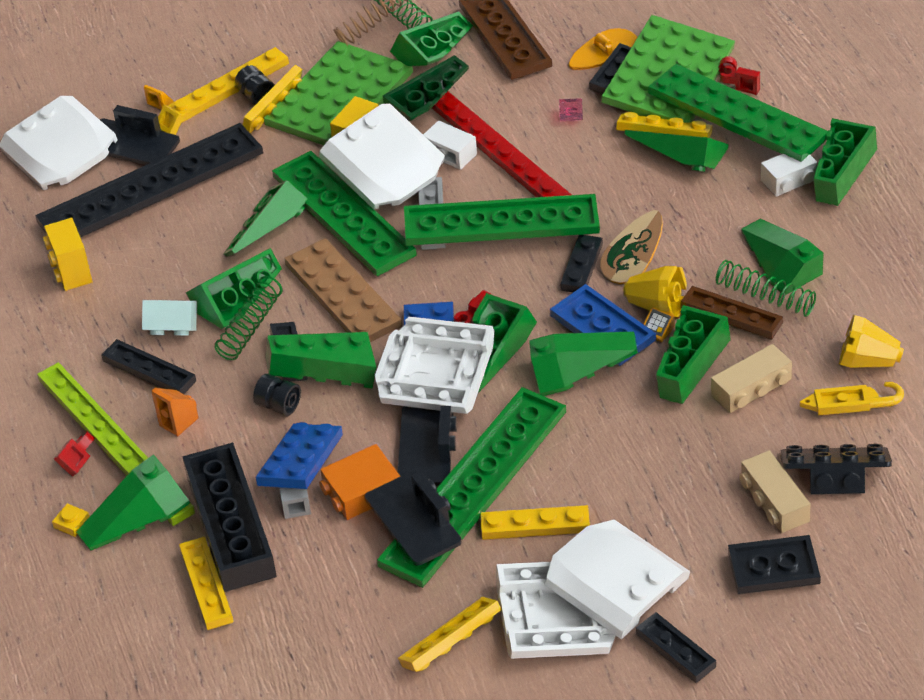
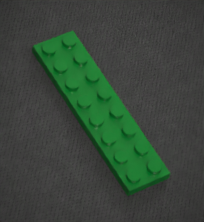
M678 64L673 65L648 86V94L800 162L808 155H811L827 140L826 136L829 131Z
M312 151L272 170L273 178L279 183L288 180L307 198L303 206L375 276L378 277L417 256L416 248L413 245L406 246V239Z
M596 194L404 206L406 246L600 233Z

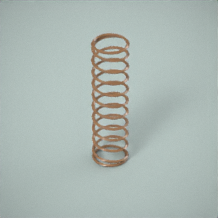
M379 0L386 12V15L382 13L374 5L372 1H370L380 20L375 18L368 11V9L365 6H363L364 10L366 11L370 20L372 21L373 26L369 22H367L358 11H356L357 15L364 24L366 31L362 27H360L356 23V21L350 16L349 18L354 24L355 28L357 29L359 36L355 32H353L345 22H343V25L349 32L353 41L346 37L345 34L338 27H336V29H334L333 31L339 38V40L347 44V46L348 43L345 39H347L350 43L354 44L355 40L352 34H354L358 38H361V32L359 29H361L365 33H368V28L366 24L374 28L375 23L373 19L377 22H381L382 19L380 14L384 17H388L387 9H389L392 12H395L394 4L401 7V0H399L400 5L396 3L394 0H389L393 7V10L389 8L382 0Z

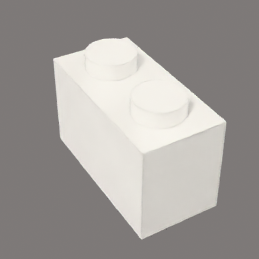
M441 121L436 122L423 134L445 155L444 163L461 170L477 155L475 136Z
M781 154L761 163V181L777 197L814 181L817 161L811 155H808L800 162L785 154Z

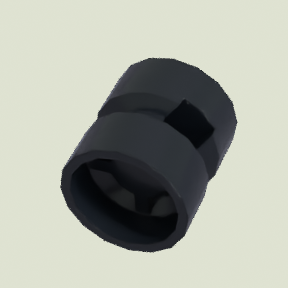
M253 65L242 68L235 77L236 88L254 105L275 86L267 76Z
M264 374L255 385L253 400L256 405L267 409L272 408L275 412L289 416L296 410L299 404L301 387L287 380L282 381L279 377Z

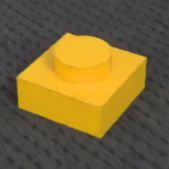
M163 105L158 116L160 129L166 133L176 135L185 115L169 106Z
M67 503L53 519L52 524L54 529L76 537V531L90 515L89 512Z

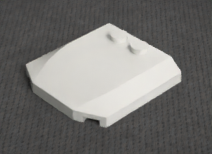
M59 96L7 131L0 142V149L42 190H47V185L57 182L60 185L67 184L105 159L109 153V146L112 142L116 143L118 139L111 129L73 96Z
M391 104L379 105L330 138L319 152V157L373 209H379V205L391 204V206L400 205L419 192V190L435 180L445 157L439 149Z
M408 317L405 320L406 324L399 331L395 329L389 335L375 374L381 403L439 411L440 406H451V412L469 413L473 409L493 349V326Z
M610 520L587 526L553 555L545 586L622 639L639 624L640 616L668 591L673 593L689 578L690 571L616 520Z
M551 562L497 564V594L499 605L502 609L501 617L507 652L511 659L609 654L616 635L545 586Z

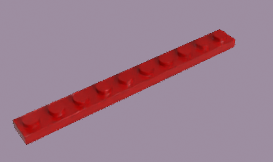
M449 91L432 107L436 113L453 127L475 136L476 147L535 197L572 195Z

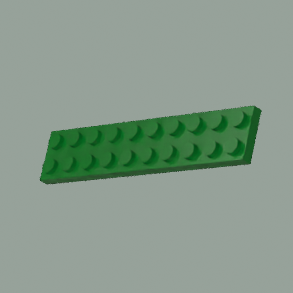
M521 387L438 486V494L445 496L450 504L451 510L448 511L449 522L460 535L461 540L481 518V513L490 507L565 415L566 405ZM394 539L377 559V566L423 588L454 549L420 566H416Z

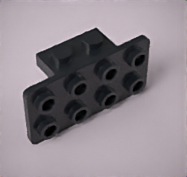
M117 105L113 110L115 121L105 118L100 119L101 122L116 134L118 139L116 143L112 142L109 146L107 156L147 165L172 154L180 143L178 135L161 132L158 115L155 113Z
M407 406L402 408L398 474L400 476L404 474L413 475L421 471L427 480L431 479L435 486H439L451 472L452 451H456V436H453V432H457V417L454 416V412H451V406H440V411Z
M876 443L868 444L867 447L857 448L853 444L840 445V448H829L828 445H815L813 448L802 449V446L790 445L786 449L780 450L784 469H810L811 494L865 493V467L892 466V459L888 448Z
M421 471L413 475L404 474L365 494V500L414 565L420 566L462 544L460 535L449 522L448 511L451 508L445 496L438 494L434 482L431 479L427 480Z

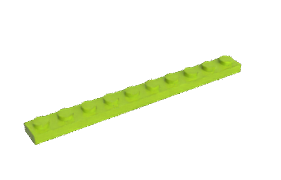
M59 362L37 374L40 383L75 421L95 438L94 441L126 476L131 470L148 459L141 449ZM190 503L168 519L169 523L175 526L195 514L194 506Z

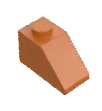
M154 388L151 391L159 426L172 434L179 436L199 418L196 401L191 396L172 389Z

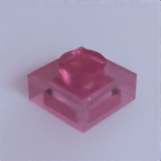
M582 98L559 99L560 121L583 120Z

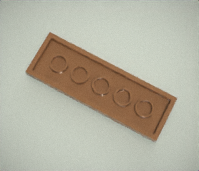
M326 238L284 258L285 265L347 333L368 332L370 342L402 327V319Z

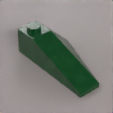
M454 55L384 94L383 103L391 104L410 122L429 111L466 73L469 65Z

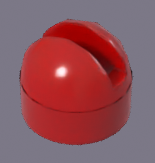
M731 56L723 57L719 63V72L725 73V66H732L737 71L736 59Z

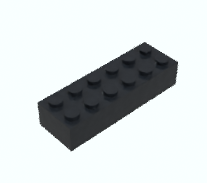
M234 443L182 456L186 476L224 592L276 578L273 555Z

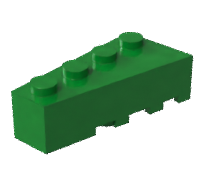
M832 118L831 128L826 136L827 141L822 149V157L819 159L815 172L814 187L816 201L838 206L877 151L875 126Z
M685 305L682 306L680 319H677L674 335L670 337L668 342L669 348L664 353L656 374L660 398L679 404L685 402L731 340L728 317Z
M368 332L268 335L265 355L268 374L302 379L304 376L316 379L317 382H326V379L341 381V385L351 386L352 382L364 384V388L373 389L376 363Z

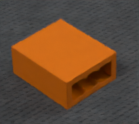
M374 444L321 468L322 480L319 481V485L324 495L331 497V502L336 512H341L346 520H349L372 509L365 500L367 492L400 477V475L378 445Z

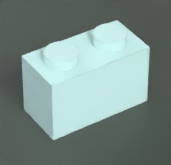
M143 300L142 330H150V335H165V330H174V335H189V331H196L197 301Z

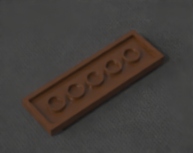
M459 0V7L511 80L552 67V59L509 0Z

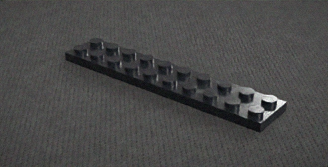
M238 123L35 215L36 221L46 233L44 226L73 218L79 236L83 237L263 154V147L241 123Z

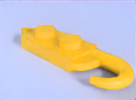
M884 382L885 387H890L896 391L895 395L879 397L873 388L866 385L814 389L813 394L800 401V407L815 411L818 415L870 411V408L897 405L904 397V390L894 382Z

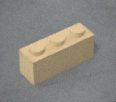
M771 344L711 377V396L729 413H732L791 380L792 361L774 344Z
M770 450L741 462L740 482L745 489L748 488L752 493L758 507L761 506L766 512L767 519L771 525H775L781 533H784L810 522L811 504Z

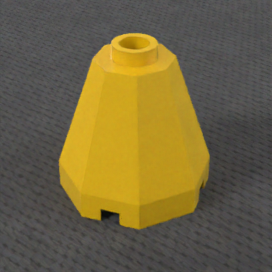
M663 266L631 276L624 284V296L627 297L629 303L649 311L654 307L660 311L673 313L675 317H680L681 300L684 298V296H681L682 290L687 288L683 268Z
M856 315L852 316L838 364L855 368L893 367L895 362L900 363L904 348L900 347V341L866 318Z

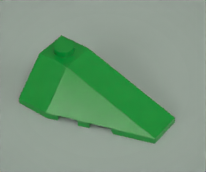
M634 332L551 334L529 340L531 361L540 395L543 396L566 391L574 387L573 383L585 376L589 379L595 376L594 372L604 366L612 367L638 353Z

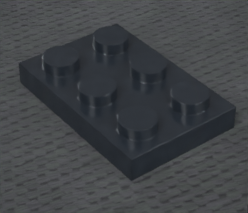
M810 535L728 545V555L738 594L821 583V576Z

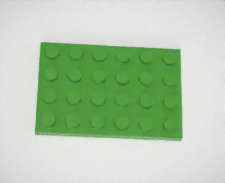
M651 15L603 93L601 103L634 112L641 116L658 115L662 119L681 118L683 122H692L696 115L648 94V86L675 64L715 81L720 73L719 63L723 57L730 56L734 49L735 41Z
M337 41L307 72L297 87L289 91L290 94L285 97V100L279 102L272 113L264 117L265 125L324 146L332 138L331 121L355 96L378 105L384 104L383 95L402 85L413 73V66H407L400 61L349 44L347 46V44Z

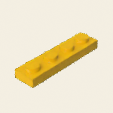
M294 65L244 116L242 125L250 134L254 130L260 129L264 122V117L270 115L273 109L277 107V104L283 102L285 97L290 94L289 91L292 88L295 89L298 83L302 81L300 78L303 69Z
M626 112L621 114L617 120L616 130L710 138L713 125L699 120L683 122L681 118L662 119L658 115H648L646 117L638 116L634 112Z
M588 505L481 513L482 540L577 534L587 526H590Z
M205 536L179 544L207 630L233 623V616Z
M486 597L478 599L398 657L401 666L414 672L426 669L436 657L448 653L458 641L470 637L473 630L480 625L492 621L494 615L502 610L498 601Z

